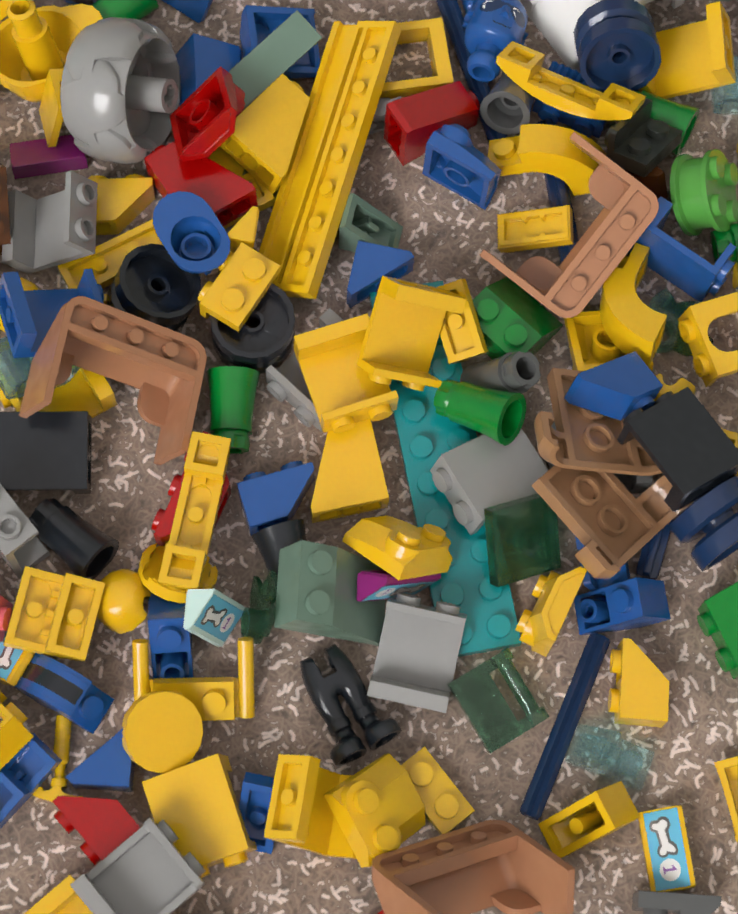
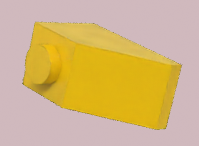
M619 781L591 793L538 823V826L552 853L563 858L639 819L640 815L622 781Z

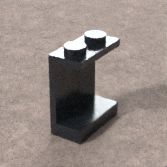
M689 387L676 394L669 391L659 397L649 409L644 411L642 408H638L623 420L624 427L617 439L618 442L624 445L636 438L672 484V488L664 501L673 513L734 477L738 472V449Z
M88 411L36 412L28 418L20 417V412H0V484L6 491L73 490L75 494H91L92 417Z

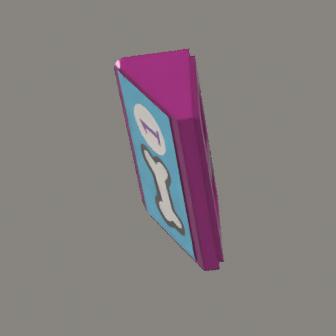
M383 569L361 571L357 577V601L365 602L389 599V597L397 598L398 593L415 595L441 579V573L397 580Z

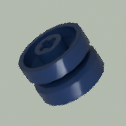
M601 0L588 7L578 18L573 31L580 73L589 87L604 92L613 82L635 92L646 86L656 76L661 64V51L653 18L645 6L635 0Z
M738 476L728 479L695 500L669 525V528L680 543H689L704 534L706 535L693 547L690 555L702 572L718 564L738 550V512H735L738 510Z

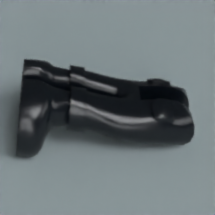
M336 644L325 648L324 651L335 673L323 678L319 667L316 666L311 656L300 661V668L304 685L315 708L326 722L331 736L336 737V746L331 750L330 757L336 766H342L364 756L367 750L362 740L352 729V723L349 717L346 716L338 699L339 695L345 699L356 723L360 725L370 750H375L398 736L402 729L395 719L381 720L376 716L378 711L374 704L371 703L369 696H367V690L359 673L346 654Z

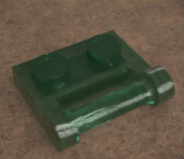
M508 647L447 684L486 751L490 754L549 717L544 706L539 707L513 664L512 659L514 656ZM497 668L526 716L518 721L489 674Z

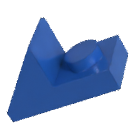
M246 772L242 784L239 809L250 841H255L257 847L255 851L272 854L275 841L264 838L274 778Z

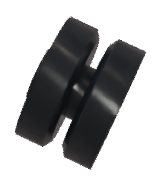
M148 244L136 247L125 256L107 293V305L179 332L198 301L201 291V279L199 274L189 273L179 268L163 245Z
M273 283L239 332L210 315L213 347L220 360L227 366L252 368L263 374L266 373V369L270 365L274 368L279 367L291 353L295 336L293 304L286 293Z

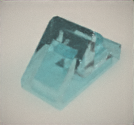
M578 724L564 762L616 783L622 781L624 786L640 792L655 752L620 739L621 732Z

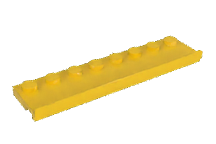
M341 21L333 22L309 96V104L289 168L280 185L259 249V253L281 266V271L273 284L282 289L288 297L316 299L402 30L396 21H358L357 25H344Z

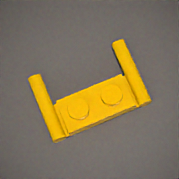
M240 637L237 639L238 677L149 679L148 640H133L134 701L149 692L170 691L179 693L193 702L201 715L202 721L235 720V717L250 719L255 717L254 639L252 637Z

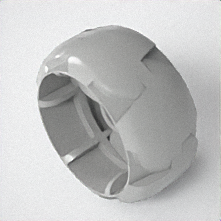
M120 17L98 20L95 24L86 26L75 37L66 56L60 87V101L63 121L68 131L74 137V144L80 151L103 162L134 164L144 160V157L148 156L156 147L167 143L173 131L169 116L179 107L181 93L180 68L169 38L160 28L146 21Z

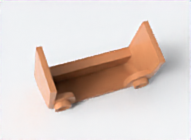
M576 132L571 135L570 142L599 164L589 179L588 187L591 196L603 205L604 208L562 263L556 266L545 257L534 256L527 259L515 272L488 250L484 249L480 254L483 259L557 316L563 318L575 317L581 313L650 225L659 209L658 199L650 189Z
M85 296L74 297L61 307L32 359L19 416L28 418L51 404L54 388L69 378L72 365L140 389L137 400V409L140 416L146 422L161 427L153 463L162 465L188 452L207 361L206 351L202 344L192 337Z
M483 821L380 854L372 860V881L384 914H472L492 906L497 907L505 914H534L540 911L544 914H573L575 868L506 821Z

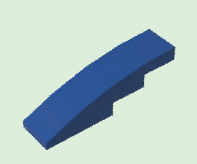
M31 733L34 737L0 770V829L62 761L34 733Z

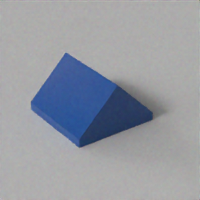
M193 33L175 55L180 68L181 79L179 106L220 66L229 72L242 60L240 46Z

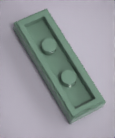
M298 10L229 71L233 82L245 92L244 109L322 39L321 35Z

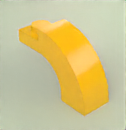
M550 124L520 125L519 136L489 140L487 157L501 169L500 176L528 172L550 174L563 180L570 187L573 195L577 196L590 194L588 187L589 179L599 164L570 142L571 135L576 132L604 155H606V152L595 141L572 129Z
M635 243L630 255H625L618 267L614 269L603 283L600 317L607 335L623 353L627 355L636 351L645 364L650 366L663 339L667 315L649 308L636 293L646 272L650 247Z

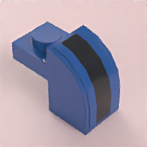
M37 653L34 654L17 685L13 686L40 705L57 711L83 730L94 734L114 701L112 697L94 686L92 681L55 659Z

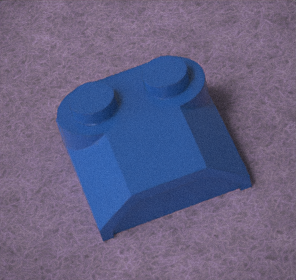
M246 5L242 11L240 27L243 58L296 10L316 30L314 20L315 9ZM318 43L284 73L288 79L316 77L321 62Z
M445 124L435 130L426 143L423 175L486 210L498 187L501 169L473 146L470 133L461 125Z

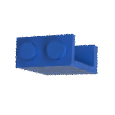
M660 196L656 217L635 242L650 247L647 267L700 303L703 302L708 293L715 297L735 265L730 259L736 246L730 243L715 264L712 265L662 231L673 204ZM633 245L632 248L628 251V254H629V255H630V253H631V251H632L634 245Z
M84 269L77 289L24 291L18 271L2 273L0 279V316L13 358L34 357L61 307L72 298L85 296L103 303V289L100 284H97L92 269Z

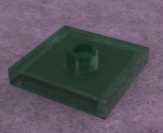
M538 493L484 509L491 585L501 587L561 568L557 514Z

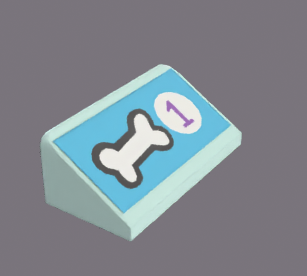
M188 589V592H186L183 628L215 646L222 647L242 617L245 606L216 589Z

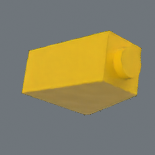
M283 73L236 117L235 132L220 146L272 194L279 189L287 174L310 97L305 94L303 88L298 83L288 79Z
M370 418L357 422L355 427L342 433H334L333 430L328 431L311 503L312 523L388 508L389 494Z

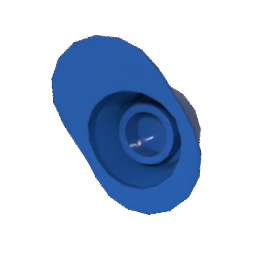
M178 191L167 194L158 202L153 211V226L163 246L179 268L189 273H204L208 275L226 261L230 254L231 241L212 208L202 197L192 192Z

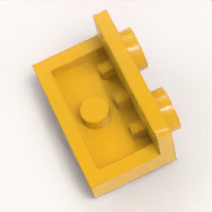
M241 242L235 252L230 250L226 261L219 266L221 272L214 282L209 280L203 286L198 296L201 316L208 319L211 315L237 332L241 330L281 271L279 264Z

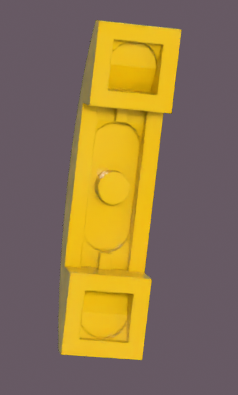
M511 41L498 54L496 63L503 72L530 95L558 110L583 118L605 121L631 119L646 99V96L613 82L604 92H600L542 67L545 54L514 41Z
M192 431L184 465V478L169 543H166L158 584L187 590L199 589L221 500L231 438Z

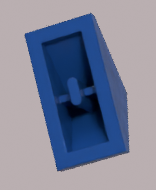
M358 241L347 287L346 303L349 307L352 308L367 299L369 293L377 292L382 275L400 279L412 272L414 255L411 251Z
M123 728L66 776L74 788L132 792L135 763L131 761L123 748Z

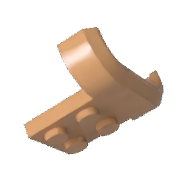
M560 368L551 369L547 375L553 413L539 411L534 420L538 452L545 461L561 468L638 476H651L662 473L636 438L624 445L618 442L617 439L624 427L623 420L619 421L569 404L564 397L578 373L583 371ZM554 421L556 430L551 427Z
M556 465L531 485L584 545L574 556L593 578L610 579L617 574L631 557L690 505L688 504L673 513L664 501L672 488V484L665 475L661 476L637 498L629 492L613 473L565 469Z

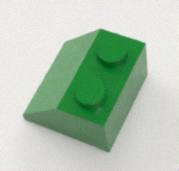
M508 277L486 286L472 300L488 349L486 354L491 359L517 351L523 353L531 352L535 355L563 327L559 320Z
M738 582L705 600L698 608L700 614L697 615L698 624L702 632L707 637L711 636L718 648L715 651V656L721 669L724 672L729 671L733 680L738 678Z

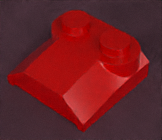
M221 66L169 116L178 157L183 161L209 157L235 132L236 117L245 107V92L233 82L232 75Z

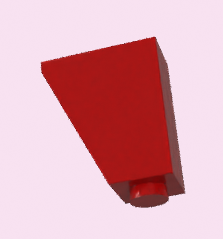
M460 80L394 100L386 104L384 139L404 166L425 154L427 141L433 132L441 128L442 125L458 124L466 130L476 126L480 109L479 101L471 90L467 91Z
M175 141L168 145L156 147L154 151H151L148 156L144 157L148 177H153L154 186L163 198L167 194L178 191L192 192L207 202L222 226L245 215L252 206L258 207L256 189L252 183L209 158L190 161L181 160L178 157Z

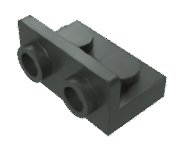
M647 98L631 119L620 120L617 124L611 125L604 140L607 146L606 156L622 169L644 178L681 143L683 132L669 126L664 121L651 119L653 101Z

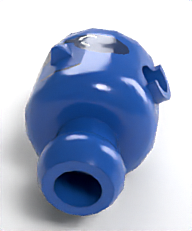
M477 0L473 8L468 9L462 23V27L466 28L464 43L467 51L471 54L467 60V70L470 76L477 81L489 82L500 74L501 68L496 63L498 54L511 41L524 45L528 33L525 32L528 15L525 6L519 0Z

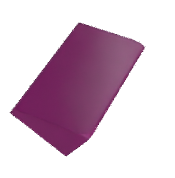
M72 135L59 136L56 147H48L46 138L10 144L11 167L15 179L88 168L87 155L74 144V137Z

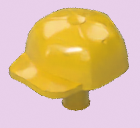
M32 0L13 1L7 8L8 19L0 23V84L22 99L33 103L41 102L48 70L64 68L68 50L75 37L86 26L95 24L98 20L103 19L100 12L93 6L86 4L64 7L48 5L36 8V4Z

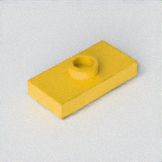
M570 205L497 214L498 250L501 253L574 244L573 210Z

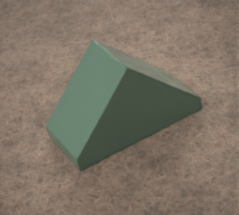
M349 194L339 228V249L356 252L358 241L398 248L403 226L356 194Z

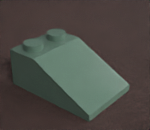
M305 540L280 549L274 628L379 646L385 619L386 599L365 602L357 601V577L361 571L379 570L382 568L365 558L339 547Z

